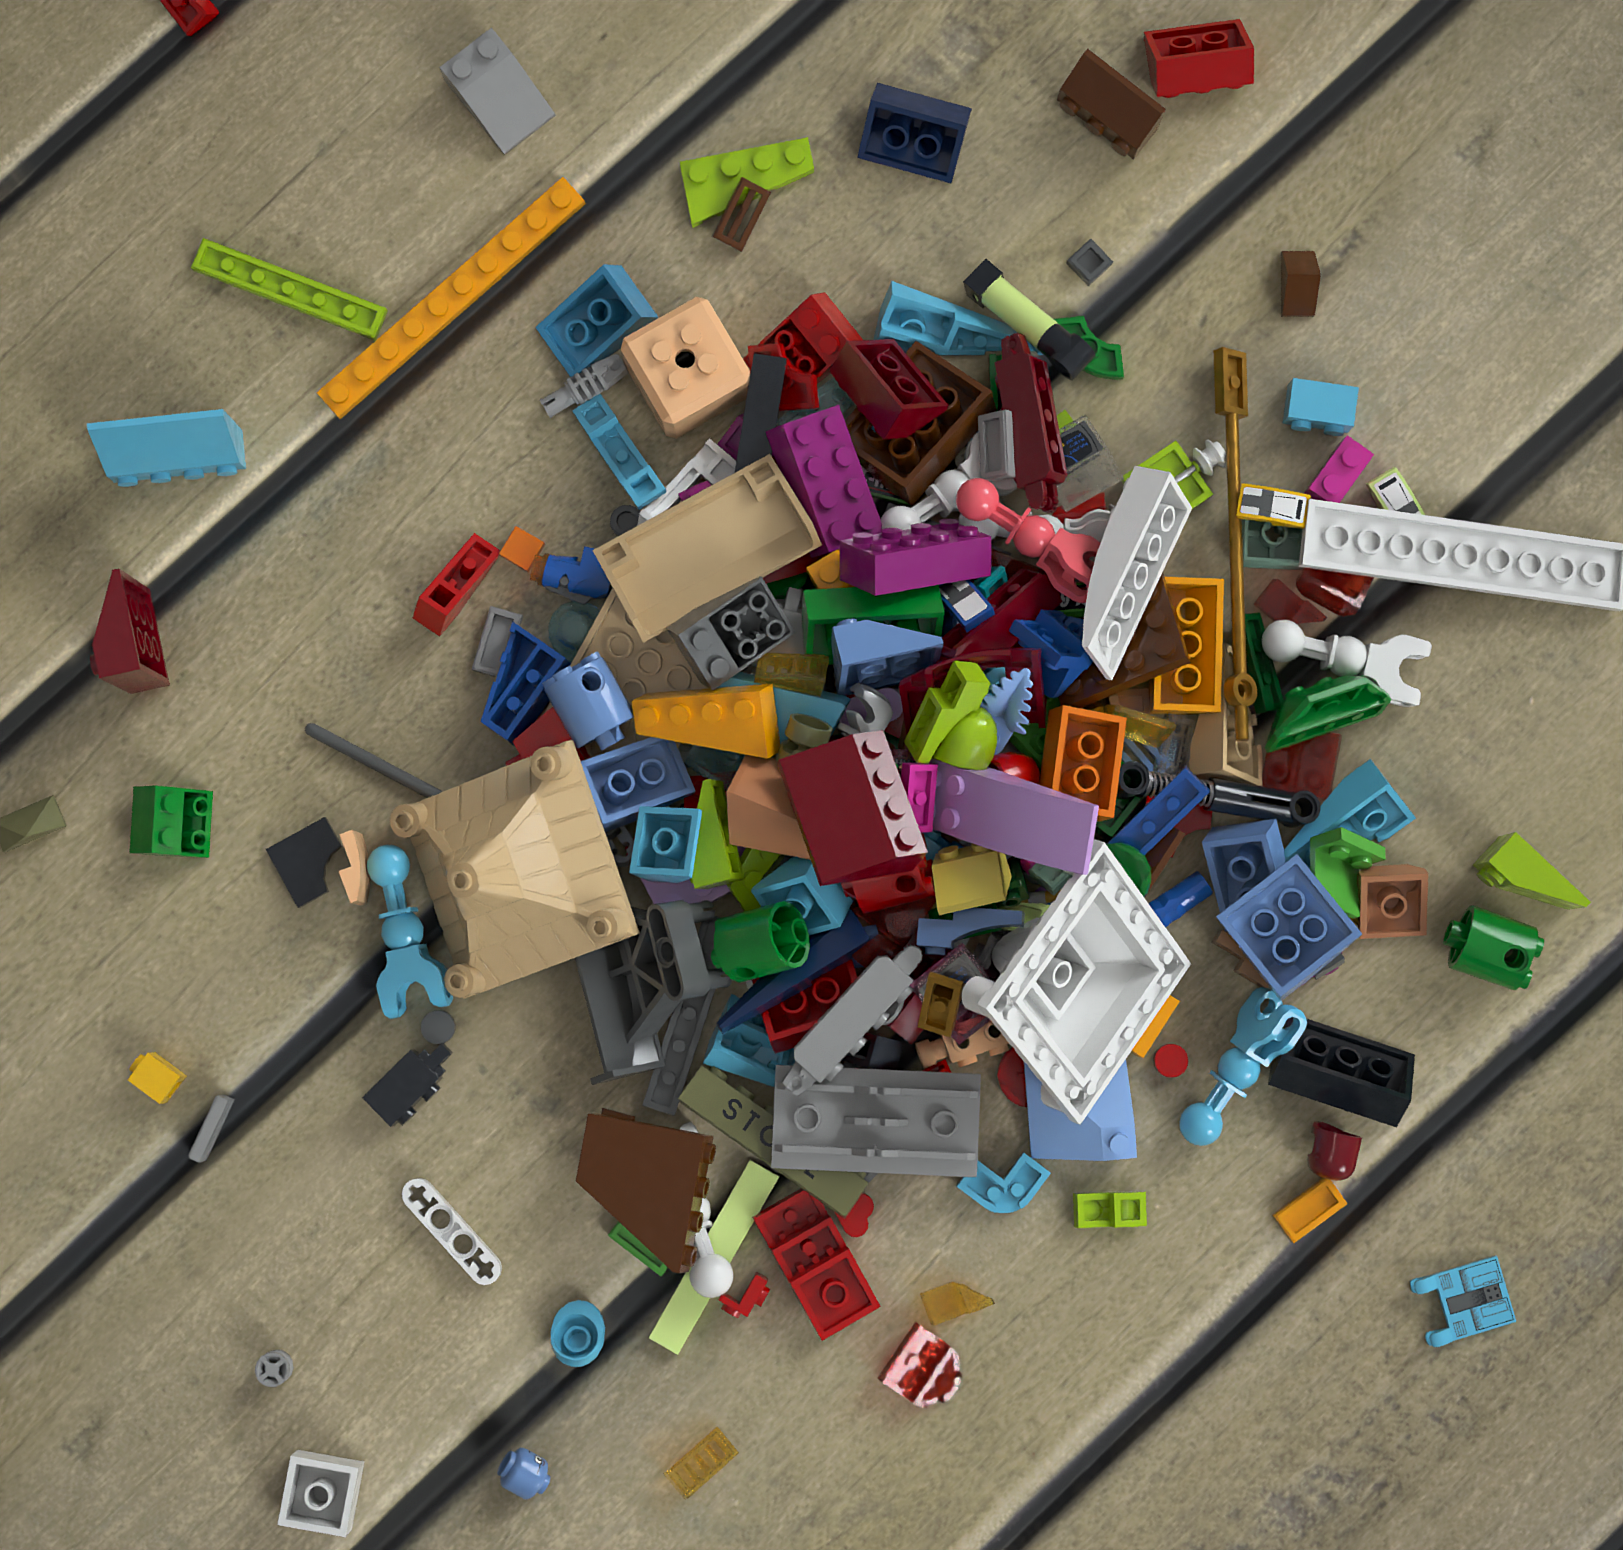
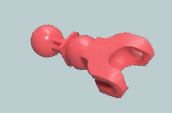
M973 478L960 486L956 495V505L959 512L965 518L972 521H983L989 518L1010 532L1005 544L1009 545L1013 539L1015 548L1022 555L1030 558L1040 557L1036 565L1046 572L1049 581L1057 591L1075 602H1086L1089 581L1094 562L1089 558L1096 557L1101 542L1089 535L1069 533L1061 527L1055 534L1053 525L1048 520L1038 515L1028 516L1032 510L1029 507L1022 516L1018 515L999 502L997 489L986 479ZM1075 578L1086 584L1087 590L1077 587Z

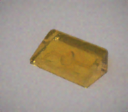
M1106 705L1102 713L1127 717L1124 738L1152 747L1162 745L1175 731L1177 726L1174 722L1120 705Z

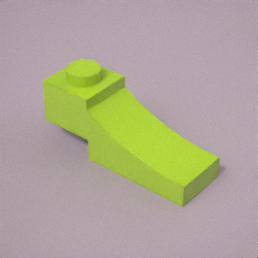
M953 661L942 687L928 688L904 741L917 763L929 764L938 746L952 728L969 712L978 711L991 683L977 663Z

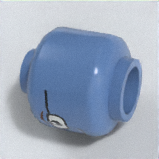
M519 1448L514 1452L510 1450L501 1461L497 1472L501 1476L500 1484L503 1488L526 1500L532 1498L536 1493L542 1494L551 1479V1476L547 1474L548 1462L525 1448Z

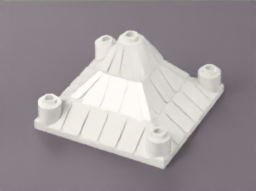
M1096 839L1093 840L1088 875L1063 870L1071 874L1072 878H1069L1057 895L1056 900L1051 903L1040 918L1036 917L1024 923V927H1018L1006 934L994 946L991 960L1000 972L996 982L981 976H975L964 985L962 990V1003L964 1007L988 1017L996 1028L1001 1031L1009 1044L1013 1046L1034 1075L1042 1082L1041 1100L1043 1104L1064 1113L1070 1121L1079 1125L1083 1122L1191 965V962L1105 842Z

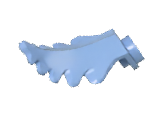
M1024 668L1020 672L1012 671L1010 673L1011 680L1002 677L1000 679L1002 688L995 684L991 685L990 689L995 696L987 694L983 699L986 704L981 703L980 707H983L991 714L997 724V745L994 755L999 754L1004 749L1014 731L1026 734V730L1019 723H1029V720L1020 712H1029L1031 709L1024 702V700L1032 698V693L1026 689L1033 686V682L1029 679L1030 670L1028 668Z

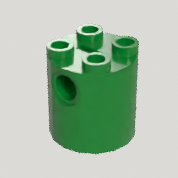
M786 901L717 919L715 921L714 949L711 952L712 963L716 968H722L723 972L731 980L738 983L801 967L807 960L810 950L809 933L806 923L797 908Z
M1471 905L1466 909L1460 921L1451 920L1444 934L1443 945L1450 947L1448 955L1449 968L1510 990H1517L1519 987L1522 989L1528 987L1532 978L1530 966L1533 958L1540 956L1544 947V939L1538 937V930L1534 926ZM1510 949H1513L1512 954L1509 957L1504 958L1506 952Z

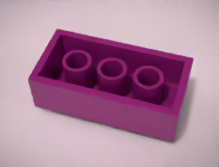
M839 405L766 431L778 468L811 519L822 544L820 547L809 552L811 558L840 549V540L851 539L855 533L864 532L873 535L882 533L880 517Z
M942 519L938 525L916 523L912 524L911 529L907 530L885 528L882 530V534L876 535L864 532L855 533L851 539L840 540V580L875 596L991 576V536L979 532L975 526L961 525L957 519Z

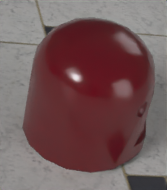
M1314 1121L1311 1131L1315 1136L1314 1146L1311 1154H1308L1307 1157L1310 1170L1317 1176L1328 1180L1342 1181L1349 1178L1356 1168L1362 1137L1343 1131L1330 1124Z

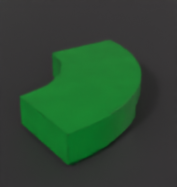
M1084 316L1053 319L1070 334L1075 333L1084 339L1094 350L1096 357L1082 371L1104 379L1120 380L1124 378L1121 345L1109 344L1096 338L1088 328Z

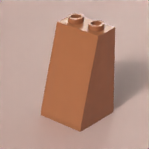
M745 755L726 792L729 844L811 860L776 759Z

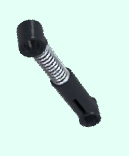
M1129 761L1120 767L1116 798L1155 797L1176 775L1154 773L1153 771H1148L1139 762ZM1124 773L1131 778V788L1127 787L1123 781ZM1209 778L1206 781L1200 780L1210 790L1198 803L1206 811L1260 820L1276 819L1278 823L1286 827L1295 828L1315 821L1321 810L1318 798L1307 790L1292 792L1216 778ZM1295 803L1301 808L1300 816L1295 811Z

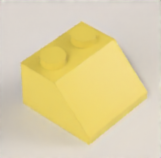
M971 843V846L959 849L958 846H948L939 850L935 854L932 863L938 914L943 915L1005 901L1012 877L1006 855Z

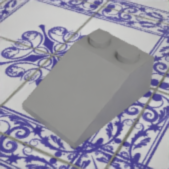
M492 28L439 67L444 81L504 155L556 116L515 56Z

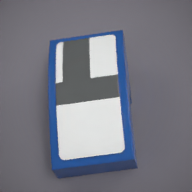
M969 579L939 585L944 608L950 616L953 615L966 632H969L995 615L991 604Z

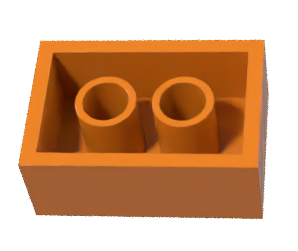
M1065 705L1049 710L1039 785L1098 805L1097 822L1114 818L1127 717Z

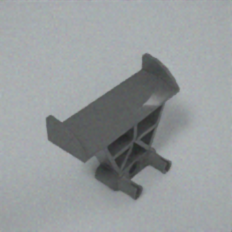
M683 900L652 904L648 910L631 906L640 934L575 958L604 1070L603 1074L590 1078L592 1085L664 1067L665 1062L657 1032L680 1001L701 997L707 994L710 989L726 988L731 985L732 980L728 976H720L725 974L722 968H706L695 923L713 920L715 910L703 911V909L714 907L710 901L704 900L690 904Z

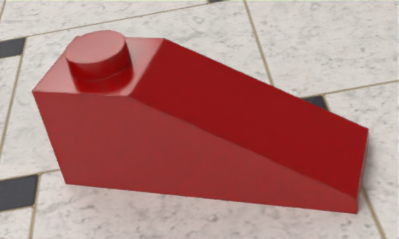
M474 533L419 596L412 618L440 637L461 612L499 558L501 550Z

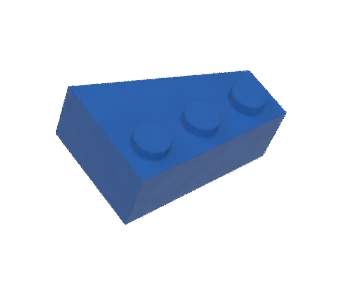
M512 621L511 634L506 650L502 652L495 682L493 681L480 722L515 746L513 740L536 721L550 701L542 683L552 678L557 672L570 666L571 663L560 653Z

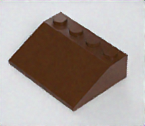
M917 341L906 351V354L949 405L947 410L907 438L883 439L871 429L873 425L857 408L845 419L860 465L886 489L911 506L979 431L978 416L997 411L990 389Z

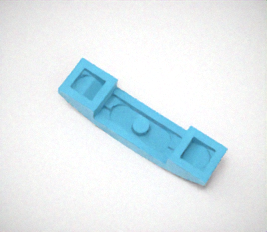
M601 394L594 396L572 410L604 461L639 510L667 492Z

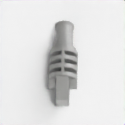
M614 354L591 364L588 368H584L581 373L577 372L571 378H567L566 382H564V387L540 399V402L551 419L554 415L574 403L582 405L594 396L601 394L604 390H608L628 374L627 368L620 356Z

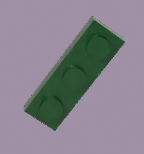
M1260 612L1245 614L1247 674L1254 679L1257 686V698L1253 703L1256 714L1277 711L1283 703L1273 660L1266 655L1262 647V635L1265 629Z

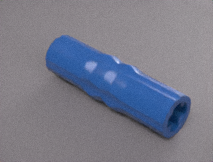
M1196 871L1148 904L1166 928L1170 923L1179 919L1187 911L1211 896L1213 891L1200 872Z

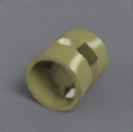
M791 714L785 730V735L788 739L781 742L776 761L778 762L779 759L828 743L833 730L828 723L809 715Z

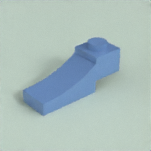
M969 908L953 912V920L919 918L917 946L925 948V954L945 955L946 949L954 950V943L972 934L996 928L1024 927L1025 913L1016 910Z

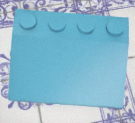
M223 409L87 423L88 433L105 474L114 483H118V486L138 485V480L151 479L152 483H166L171 481V477L183 475L184 479L204 478V473L217 472L218 476H231L237 474L239 469H246L243 430Z

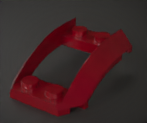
M996 648L969 652L942 660L901 679L899 690L906 734H908L928 688H936L935 681L947 676L953 661L975 662L981 669L1005 667L1006 678L1010 680L1012 679L1010 676L1012 671L1020 672L1022 669L1028 668L1030 670L1029 679L1033 682V686L1026 689L1032 693V698L1024 700V702L1031 709L1029 712H1020L1029 720V723H1038L1039 728H1046L1047 697H1044L1040 657L1042 648Z

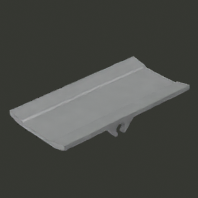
M776 1065L771 1168L977 1177L981 1074L842 1068L831 1081L825 1077L821 1083L816 1081L799 1096H796L782 1083L792 1066Z

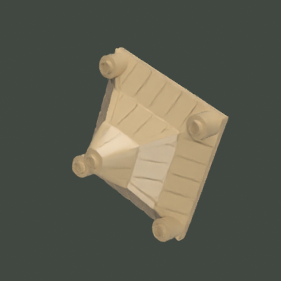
M573 740L565 741L555 746L539 748L530 757L419 802L399 805L391 813L390 825L393 832L399 837H410L416 850L421 871L424 874L438 921L442 927L449 953L453 959V966L448 968L445 973L444 983L447 991L454 997H463V999L472 997L640 934Z

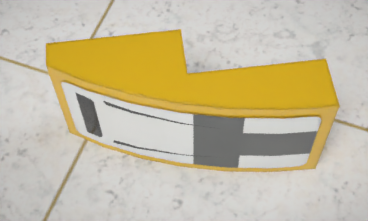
M1241 483L1236 516L1238 519L1271 522L1274 526L1304 529L1308 499H1311V495Z

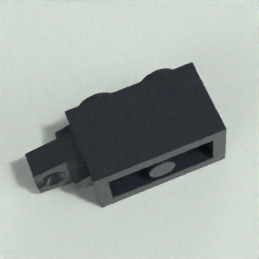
M441 1043L431 1054L426 1050L419 1054L415 1049H411L362 1098L390 1127L395 1126L398 1122L402 1126L405 1125L417 1113L413 1107L422 1098L426 1102L429 1101L441 1089L437 1083L446 1072L441 1065L453 1052L444 1043Z

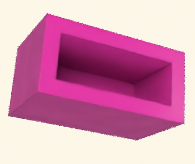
M1347 435L1333 451L1303 494L1311 495V499L1340 503L1374 454Z

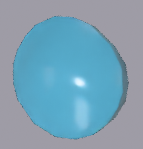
M577 1300L567 1303L557 1312L551 1328V1346L557 1359L563 1364L571 1367H581L589 1364L598 1356L603 1346L605 1335L604 1319L599 1309L587 1301Z

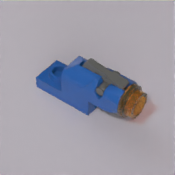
M584 546L581 561H577L578 557L555 556L544 553L543 556L535 555L530 580L537 582L538 586L545 587L548 591L586 605L592 598L601 599L608 597L612 590L611 583L592 551L594 548Z

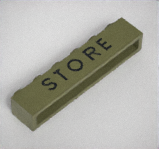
M701 1065L679 1096V1102L771 1167L774 1108L767 1104L763 1109L753 1102L756 1096L741 1085L737 1089L733 1088L725 1082L728 1076L714 1066H711L708 1070ZM773 1168L844 1219L869 1184L864 1180L867 1175L865 1172Z

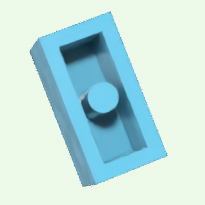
M1293 378L1287 385L1282 424H1289L1291 429L1296 431H1310L1311 428L1323 429V433L1326 435L1343 436L1344 433H1348L1354 427L1359 387Z

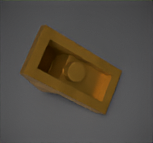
M930 971L918 1028L950 1038L954 1030L965 983Z

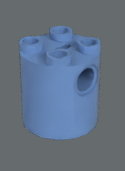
M598 651L585 657L575 666H568L554 674L552 678L542 683L548 699L577 749L595 740L602 751L625 738L619 726L634 718L633 709L606 661L600 656Z

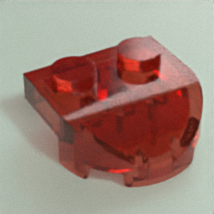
M915 1321L877 1379L908 1399L913 1405L927 1408V1405L937 1402L945 1403L959 1388L962 1380L959 1363L960 1357L943 1339Z

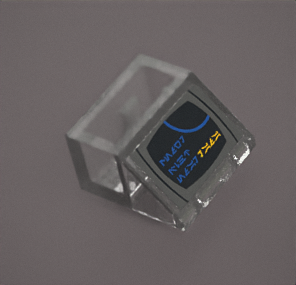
M1086 415L1059 429L1068 475L1064 483L1057 485V499L1059 500V506L1065 512L1124 479L1110 450Z

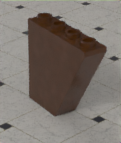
M588 1113L576 1182L672 1272H689L690 1267L694 1266L697 1258V1247L694 1246L696 1233L700 1232L703 1224V1213L700 1212L702 1198L705 1199L707 1197L710 1180L706 1176L708 1165L712 1164L715 1158L716 1145L712 1144L714 1136L609 1115Z

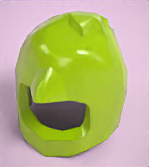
M979 707L978 711L969 712L946 735L932 758L964 769H987L994 757L997 745V724L991 714L983 707Z

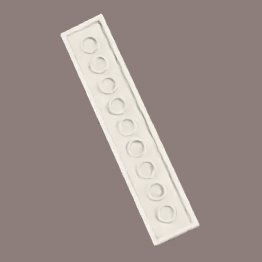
M1308 499L1306 525L1302 530L1299 567L1612 611L1623 610V543Z

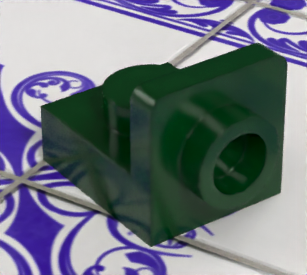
M1019 858L1007 861L1012 877L1006 900L995 903L998 908L1015 907L1022 901L1030 899Z

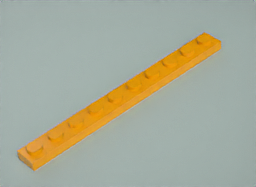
M562 177L317 392L318 396L339 419H342L586 204L585 200Z

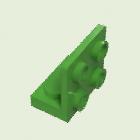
M1340 827L1310 837V870L1347 916L1354 919L1360 916L1357 888L1359 869H1368L1372 864L1386 860L1385 847Z

